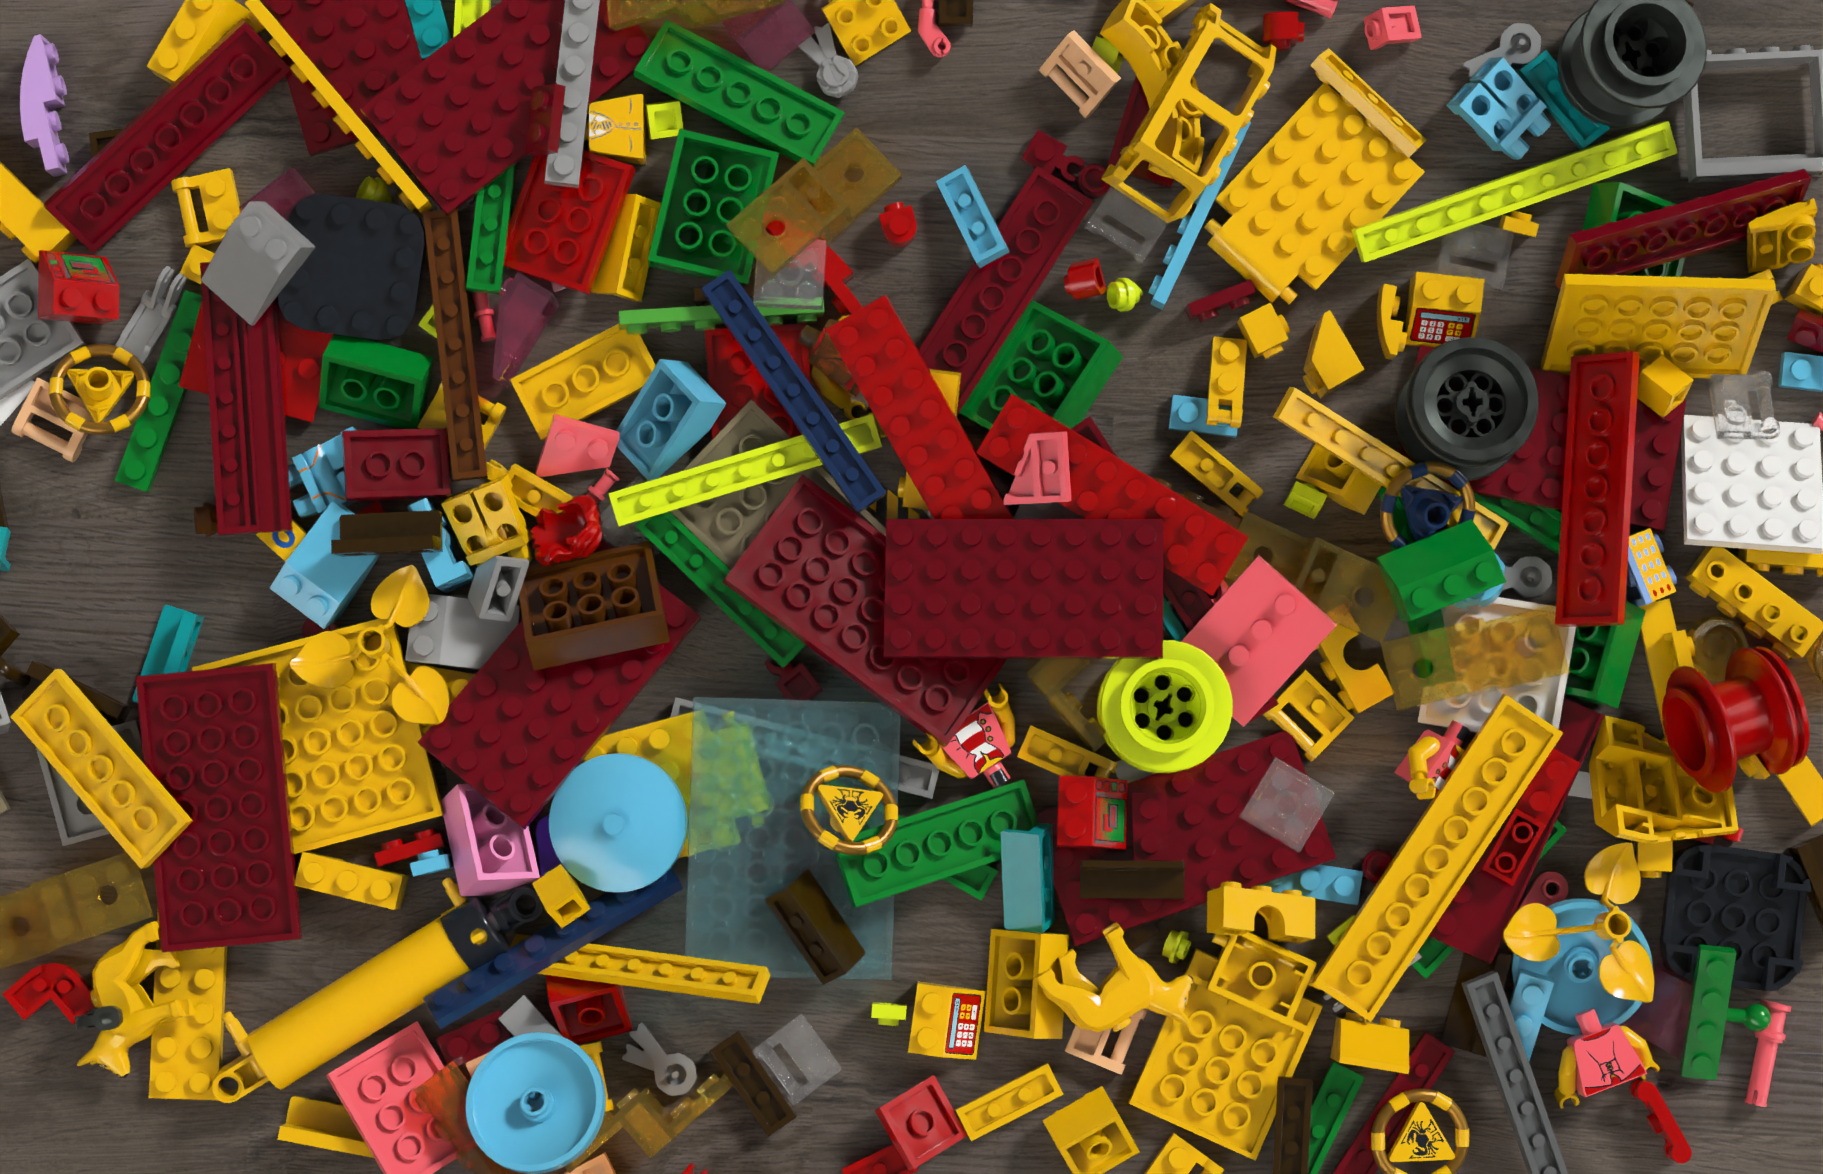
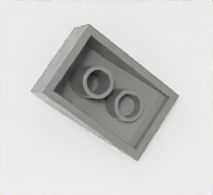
M249 201L228 228L201 281L253 326L316 246L265 201Z
M429 594L430 606L426 617L417 625L409 627L405 661L480 670L519 624L521 606L516 605L511 622L479 619L469 599Z

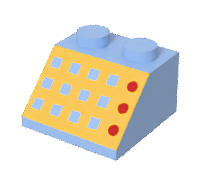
M1651 528L1629 536L1626 598L1629 603L1637 607L1677 592L1674 587L1677 584L1675 573L1670 565H1665L1661 555L1664 552L1663 544L1656 533H1652Z

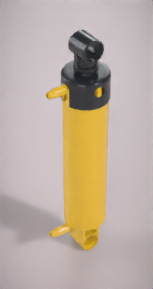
M447 877L442 881V884L446 889L445 892L454 904L451 909L249 1034L246 1033L238 1019L230 1011L223 1014L222 1019L225 1022V1027L235 1040L234 1044L242 1055L218 1071L212 1084L214 1097L223 1103H232L269 1080L276 1088L282 1090L425 1002L424 997L469 971H473L496 959L500 954L507 953L510 945L505 933L508 934L522 924L535 920L543 910V904L532 883L513 888L512 891L492 902L488 907L480 896H470L468 898L460 896L458 885L451 877ZM522 895H530L535 899L536 904L530 909H523L518 906L516 901ZM225 1077L234 1078L238 1083V1088L235 1090L225 1089L221 1084V1079Z

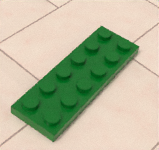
M668 19L665 20L634 69L633 77L811 170L814 169L845 114L844 111Z
M1023 779L899 819L895 833L889 842L881 849L867 855H847L836 851L834 853L852 907L856 908L1001 860V832L1004 829L1030 831L1039 822L1025 780ZM884 825L859 832L853 842H861L877 836Z

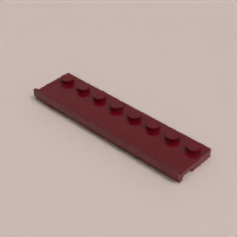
M210 262L200 263L201 279ZM201 281L218 535L293 531L277 297L255 325L251 326Z
M1564 698L1559 730L1563 734L1554 748L1579 761L1581 764L1516 882L1512 886L1482 868L1520 799L1428 937L1491 965L1503 939V930L1515 913L1604 714Z

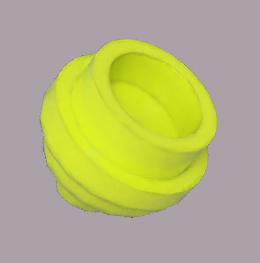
M370 176L366 177L356 194V198L392 203L388 185L379 177L375 179Z
M1118 278L1115 282H1110L1107 287L1109 306L1120 312L1132 310L1143 295V291L1129 278Z

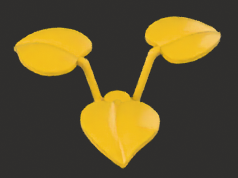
M414 565L396 570L378 585L371 599V610L374 616L381 620H388V622L384 625L380 624L378 628L368 627L363 629L358 636V644L355 645L353 653L350 654L351 645L343 635L334 631H325L313 636L290 662V667L303 680L321 688L335 689L346 685L352 680L354 666L350 660L356 659L361 652L372 659L383 658L405 680L398 683L392 691V706L397 715L405 721L414 724L439 725L445 720L448 712V688L443 677L437 671L427 666H420L409 676L388 654L390 640L385 631L392 628L394 622L405 628L415 626L426 617L429 610V594Z
M1632 843L1608 846L1595 854L1586 866L1584 881L1587 890L1592 894L1602 895L1601 903L1609 910L1608 912L1598 914L1594 924L1556 929L1557 919L1554 912L1543 904L1531 903L1520 907L1503 930V939L1509 949L1519 957L1533 962L1547 961L1558 954L1560 943L1557 935L1595 931L1601 939L1613 940L1609 947L1612 954L1604 956L1599 963V980L1603 988L1612 996L1620 999L1645 1003L1652 1002L1654 974L1648 953L1639 943L1632 940L1624 941L1623 938L1631 930V920L1625 912L1619 911L1618 906L1611 904L1628 903L1635 898L1640 889V870L1635 859Z

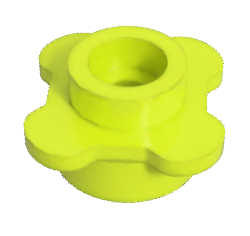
M1172 930L1169 933L1162 955L1169 958L1170 963L1177 964L1179 959L1184 960L1191 946V941L1187 940L1188 932L1181 930L1179 933Z

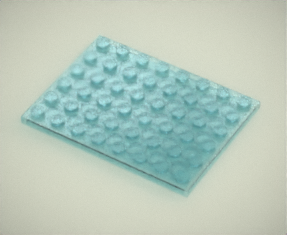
M693 697L684 956L764 966L768 968L771 975L770 978H818L765 901L771 893L790 884L799 874L809 869L865 950V955L848 973L836 979L892 980L895 895L856 908L852 907L834 851L819 843L811 835L803 822L800 813V796L806 782L817 771L832 765H851L868 770L879 777L892 792L898 806L901 715L883 702ZM845 777L821 784L874 791L859 780ZM815 792L814 814L817 821L824 830L839 839L844 838L841 833L834 830L830 825V814ZM882 800L860 832L884 825V805Z

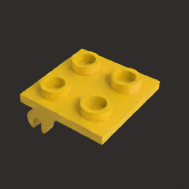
M827 0L829 4L821 8L854 66L911 32L895 0Z

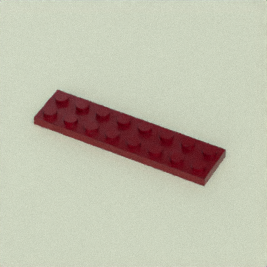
M242 18L43 203L44 207L94 254L291 70L290 67Z
M1036 166L998 225V229L1010 252L982 268L974 262L918 349L929 369L961 373L957 416L1094 204L1093 200L1039 166Z
M1805 169L1783 173L1769 179L1754 181L1751 184L1737 188L1726 189L1705 197H1697L1680 204L1669 205L1648 213L1637 214L1616 222H1608L1605 225L1577 231L1569 235L1555 285L1559 290L1561 289L1564 274L1626 275L1747 240L1749 222L1777 209L1802 202L1812 177Z

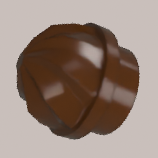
M203 503V507H194L196 534H205L206 537H211V535L218 532L216 505Z

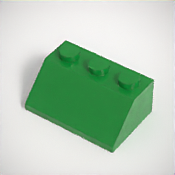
M334 334L322 357L319 408L399 429H419L418 425L421 421L431 386L434 357L360 337Z
M1472 519L1376 557L1401 622L1415 620L1506 582L1493 548Z
M1626 601L1624 625L1576 627L1565 696L1618 709L1646 610Z

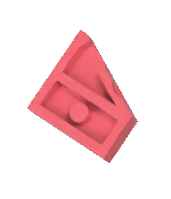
M554 414L535 475L546 477L610 467L620 438V432Z
M1067 431L1029 434L1024 447L1023 458L1018 462L1014 472L1016 476L1009 493L1005 494L1003 499L1004 505L1072 501Z

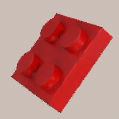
M934 1075L924 1079L875 1109L908 1171L917 1168L968 1136Z

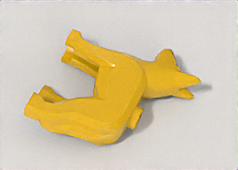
M157 921L147 923L132 932L126 941L104 954L93 969L94 989L90 993L92 1003L96 1008L117 1006L122 1010L123 1022L116 1029L101 1030L93 1048L77 1062V1066L88 1063L94 1065L97 1063L99 1066L112 1071L118 1077L126 1078L130 1073L128 1051L131 1046L148 1038L161 1025L173 1018H187L195 1015L190 998L182 1001L176 999L154 1006L145 989L140 985L159 966L166 965L170 968L180 966L176 951L162 952V950L144 949L147 943L159 940Z
M1117 922L1102 930L1116 959L1117 966L1102 981L1099 988L1078 972L1075 964L1076 953L1074 949L1058 957L1063 984L1057 982L1051 968L1034 976L1046 997L1057 1004L1080 1029L1101 1032L1112 1028L1114 1032H1117L1128 1026L1132 1022L1130 1017L1144 1008L1157 1014L1171 1017L1186 1027H1192L1183 1011L1187 1006L1193 977L1186 974L1176 977L1170 982H1163L1150 964L1138 958L1127 947L1123 939L1124 931Z

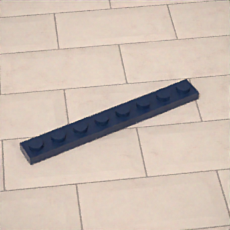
M729 269L702 287V293L856 513H860L884 497L886 491L731 270Z
M670 868L660 879L643 888L628 892H606L589 902L588 904L591 909L564 928H561L557 922H554L509 948L507 953L500 954L496 959L473 971H469L423 999L438 1026L442 1029L682 890L683 887L680 880Z

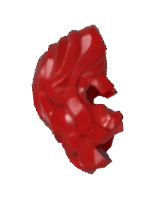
M580 495L573 497L567 503L557 504V509L563 510L560 513L545 508L539 511L536 516L538 525L530 530L531 539L534 542L532 546L535 549V559L539 563L547 566L553 562L559 563L560 561H569L573 558H585L598 548L603 537V521L599 506L593 498Z

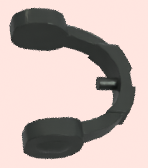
M113 1005L100 1007L92 1014L75 1016L76 1030L96 1027L99 1030H111L118 1028L123 1022L122 1010Z

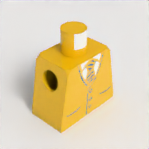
M643 94L589 104V120H586L584 141H589V151L591 153L616 161L646 165V112L644 105L646 101Z

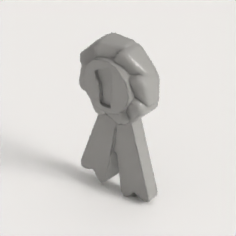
M829 23L825 24L822 28L814 26V32L819 45L806 29L802 30L800 36L792 38L793 42L819 66L816 78L824 94L840 98L854 90L859 78L858 71L850 59L836 54Z
M1514 23L1501 34L1499 48L1466 61L1462 66L1469 70L1468 77L1471 78L1489 58L1503 57L1509 65H1526L1540 53L1541 36L1530 24Z
M1536 556L1520 558L1512 567L1505 566L1504 577L1506 582L1503 584L1502 591L1512 588L1524 598L1541 597L1552 584L1551 567Z
M641 1022L638 1025V1029L629 1034L644 1051L628 1043L626 1045L627 1053L623 1055L622 1059L654 1071L657 1087L670 1096L683 1095L689 1092L697 1079L694 1062L681 1053L667 1055L647 1027Z

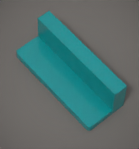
M164 605L140 676L186 672L204 616L170 605ZM137 686L132 698L136 703H138Z
M1038 823L1030 831L1004 829L1000 834L1004 927L1008 930L1044 933L1056 922L1052 824Z

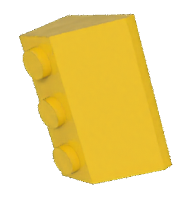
M185 0L148 62L147 67L161 79L170 84L174 83L242 18L258 33V29L247 18L251 11L235 0Z
M991 929L984 1032L1032 1039H1062L1064 1011L1046 997L1034 976L1051 968L1057 982L1063 984L1058 957L1068 951L1069 935Z

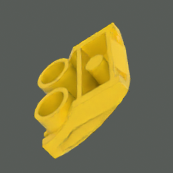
M1815 198L1777 209L1748 223L1746 252L1749 273L1784 268L1790 262L1804 263L1814 256L1815 244L1813 237H1815L1816 232L1814 217H1816L1817 213Z

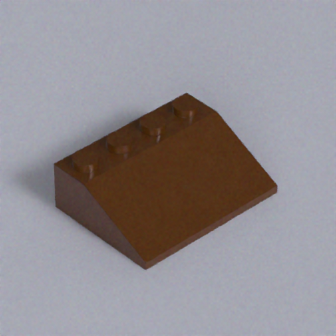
M650 541L593 552L585 558H573L569 561H560L559 563L553 562L547 566L542 564L528 566L519 598L526 645L534 671L670 642Z

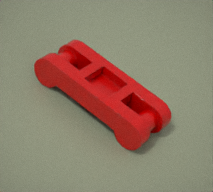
M1639 1078L1633 1080L1629 1086L1630 1094L1634 1098L1643 1101L1650 1114L1646 1116L1649 1126L1656 1135L1661 1133L1666 1142L1663 1147L1665 1156L1677 1163L1683 1164L1688 1162L1692 1156L1691 1148L1657 1087L1650 1081Z

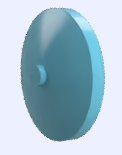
M615 753L602 755L577 766L555 793L549 813L550 838L555 853L562 865L580 882L605 892L634 891L660 879L677 861L687 836L688 816L686 805L674 780L657 764L632 754Z
M1588 898L1568 899L1547 906L1556 916V929L1594 924L1598 914L1609 911L1600 900ZM1629 916L1631 930L1623 939L1624 941L1632 940L1639 943L1648 953L1652 964L1649 945L1641 929ZM1595 931L1557 935L1560 950L1556 956L1547 961H1529L1512 952L1511 974L1514 985L1519 969L1554 978V985L1542 1020V1024L1553 1030L1571 1035L1580 1034L1581 1030L1575 1015L1591 1008L1595 1009L1601 1025L1609 1022L1620 1025L1630 1018L1643 1003L1614 997L1603 988L1599 980V963L1604 956L1612 954L1609 947L1613 940L1601 939Z
M542 1032L515 1036L496 1046L476 1068L469 1083L466 1096L468 1127L480 1149L497 1164L509 1170L525 1174H541L560 1169L582 1155L599 1132L606 1106L603 1079L590 1056L574 1042L562 1036Z

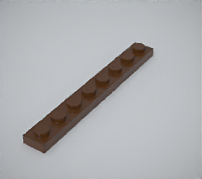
M442 210L423 212L453 482L488 478L458 213L455 210L449 216H446Z

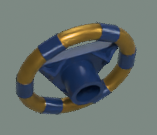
M1436 461L1420 462L1401 471L1387 487L1380 506V522L1383 533L1395 549L1410 544L1397 532L1393 521V512L1399 492L1401 493L1413 542L1431 536L1437 529L1445 526L1451 513L1461 502L1463 508L1458 524L1470 519L1473 521L1476 512L1474 493L1467 478L1453 466ZM1427 474H1438L1446 477L1459 490L1460 495L1406 484Z

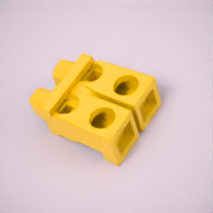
M508 474L481 484L478 487L476 486L450 496L441 504L463 551L467 555L466 559L470 566L476 564L479 567L495 555L498 556L506 552L509 557L528 559L529 562L533 559L528 544L532 536L530 535L529 528L527 529L525 519L518 508L511 490L513 485Z

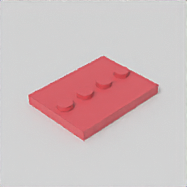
M1258 555L1180 642L1188 643L1201 649L1214 659L1221 668L1229 683L1232 694V717L1244 727L1328 636L1337 623Z
M418 1021L326 1075L383 1174H433L478 1146L468 1127L466 1103Z

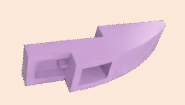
M39 34L33 37L22 72L20 86L21 125L24 141L33 148L40 147L45 171L53 177L67 174L65 164L69 163V155L65 144L60 143L57 132L62 130L58 113L52 110L65 107L63 96L67 95V89L63 77L57 74L55 63H59V56L54 43H50Z

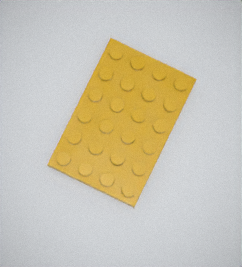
M1564 274L1541 360V370L1570 375L1571 357L1635 351L1640 354L1639 368L1646 362L1651 364L1663 355L1691 378L1745 380L1776 292L1775 281L1773 279Z

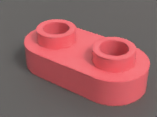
M1546 871L1540 873L1531 883L1515 912L1520 907L1531 903H1539L1547 907L1565 900L1569 890L1566 879L1557 872ZM1550 882H1553L1557 887L1554 895H1549L1546 892V886Z

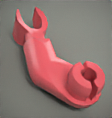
M920 0L922 8L919 9L918 34L934 56L944 57L949 53L951 43L936 24L935 0Z

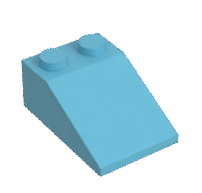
M660 359L616 430L620 432L617 447L648 481L658 479L710 431L727 403L688 362Z
M336 499L329 504L290 555L270 586L272 591L323 629L342 617L380 556L342 557L331 554V540H340V516L354 514Z

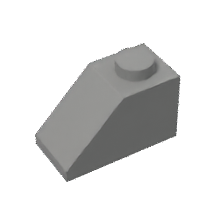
M495 555L476 568L468 599L479 619L511 622L529 566L528 559Z

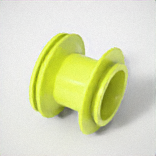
M1163 640L1162 659H1119L1106 673L1097 698L1099 728L1108 746L1127 764L1151 773L1182 771L1205 761L1223 742L1229 730L1233 714V699L1229 683L1214 659L1201 649L1175 640ZM1158 676H1165L1168 679L1169 686L1166 690H1160L1156 687L1155 679ZM1182 687L1190 690L1191 697L1187 702H1182L1177 697V692ZM1137 689H1144L1147 692L1148 698L1145 703L1135 701L1134 692ZM1167 696H1170L1167 707L1171 710V713H1165L1158 720H1155L1158 709L1154 706V703H1160ZM1182 712H1186L1192 717V722L1188 727H1183L1178 722V717ZM1138 714H1145L1148 717L1149 723L1147 727H1138L1135 722V717ZM1162 725L1169 727L1171 735L1167 740H1161L1157 736V729Z

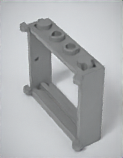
M1800 45L1793 47L1792 51H1780L1779 47H1764L1755 53H1746L1744 48L1728 49L1725 51V54H1712L1711 50H1707L1704 69L1808 64L1810 70L1815 153L1702 159L1697 83L1683 97L1688 170H1681L1680 178H1688V183L1765 180L1805 169L1812 178L1823 177V49L1813 50V46Z

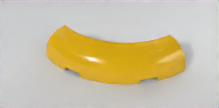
M1122 0L1104 23L1100 34L1114 45L1128 61L1141 83L1149 108H1151L1182 54L1183 49L1178 41L1172 42L1160 25L1163 22L1162 19L1143 0ZM1193 74L1190 81L1191 86L1199 91L1195 75ZM1180 99L1158 135L1155 146L1158 150L1198 175L1204 149V137H1201L1200 117L1203 116V112L1185 100ZM1149 163L1148 170L1160 176L1171 178Z

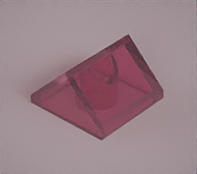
M748 0L722 22L757 67L767 72L815 33L814 28L791 0Z
M1653 967L1654 995L1652 1002H1643L1638 1010L1619 1026L1629 1027L1645 1039L1647 1043L1678 1058L1684 1046L1693 987Z

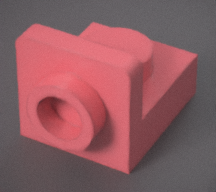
M1415 5L1381 8L1364 18V31L1370 50H1377L1386 44L1415 42L1422 38Z

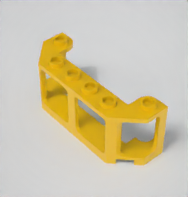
M1212 3L1200 8L1191 22L1195 27L1189 33L1191 36L1189 42L1129 146L1124 147L1120 152L1121 157L1116 166L1110 164L1101 178L1166 223L1179 218L1183 219L1190 211L1193 202L1207 185L1211 186L1216 181L1221 172V168L1218 166L1223 157H1228L1237 145L1238 140L1235 136L1239 129L1244 128L1253 117L1254 111L1251 108L1256 99L1260 100L1269 89L1270 82L1267 80L1274 68L1277 48L1272 44L1262 47L1220 19L1222 10ZM1215 38L1220 39L1252 61L1247 72V76L1252 79L1232 114L1194 89L1190 83L1193 74ZM1180 99L1185 100L1224 127L1198 175L1158 150L1155 146L1158 135ZM1143 160L1149 162L1186 187L1176 196L1168 211L1124 183V180L1139 162Z

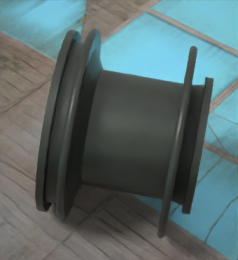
M1596 0L1589 10L1581 14L1569 26L1563 36L1557 55L1558 81L1560 82L1562 92L1570 105L1593 123H1600L1609 126V128L1619 129L1636 127L1651 122L1662 115L1671 104L1685 97L1696 86L1703 73L1707 57L1705 31L1699 17L1685 0ZM1627 32L1634 34L1636 41L1631 40ZM1645 48L1651 50L1653 58L1646 54ZM1641 71L1648 73L1649 77L1642 76Z
M1467 337L1441 344L1423 357L1412 374L1404 382L1398 394L1395 406V426L1398 438L1405 452L1416 464L1426 461L1442 462L1456 468L1468 481L1484 478L1504 466L1529 439L1536 425L1538 415V391L1535 379L1529 367L1518 354L1509 347L1494 340ZM1449 385H1460L1461 390L1453 391ZM1467 398L1471 406H1476L1472 413L1469 406L1463 405ZM1445 402L1449 406V412H1440L1437 403ZM1482 422L1486 424V434H1482L1477 430V423ZM1451 424H1460L1463 428V433H1454L1451 429ZM1433 474L1439 478L1447 479L1442 475Z

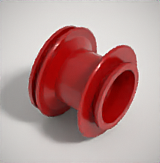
M1760 646L1752 649L1746 647L1737 649L1732 653L1727 663L1725 680L1711 684L1702 673L1690 666L1677 667L1671 673L1662 703V720L1665 735L1678 764L1702 787L1716 794L1727 791L1735 778L1737 760L1753 755L1758 757L1769 773L1775 775L1784 774L1791 767L1798 766L1803 762L1807 755L1810 736L1805 703L1789 668L1773 651Z

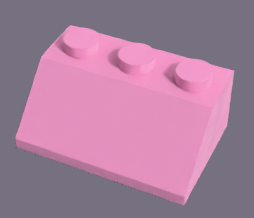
M457 784L441 800L460 896L494 895L534 882L540 878L529 826L524 830L468 784Z

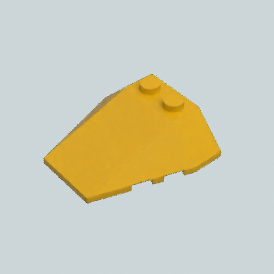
M1610 716L1603 717L1588 765L1596 825L1617 838L1646 844L1735 834L1739 830L1732 785L1723 793L1716 794L1708 791L1681 768L1670 749L1667 738L1664 737L1662 740H1659L1645 733V727L1636 722Z

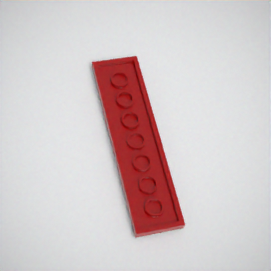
M885 294L826 328V332L933 518L1015 519L1008 506L1004 505L1003 497L976 453L887 295Z
M1635 351L1571 357L1555 625L1560 627L1624 625L1640 354Z
M1012 393L976 453L1016 476L1014 472L1018 462L1023 458L1024 447L1029 434L1067 431L1072 501L1058 503L1084 519H1164V567L1213 596L1249 536Z

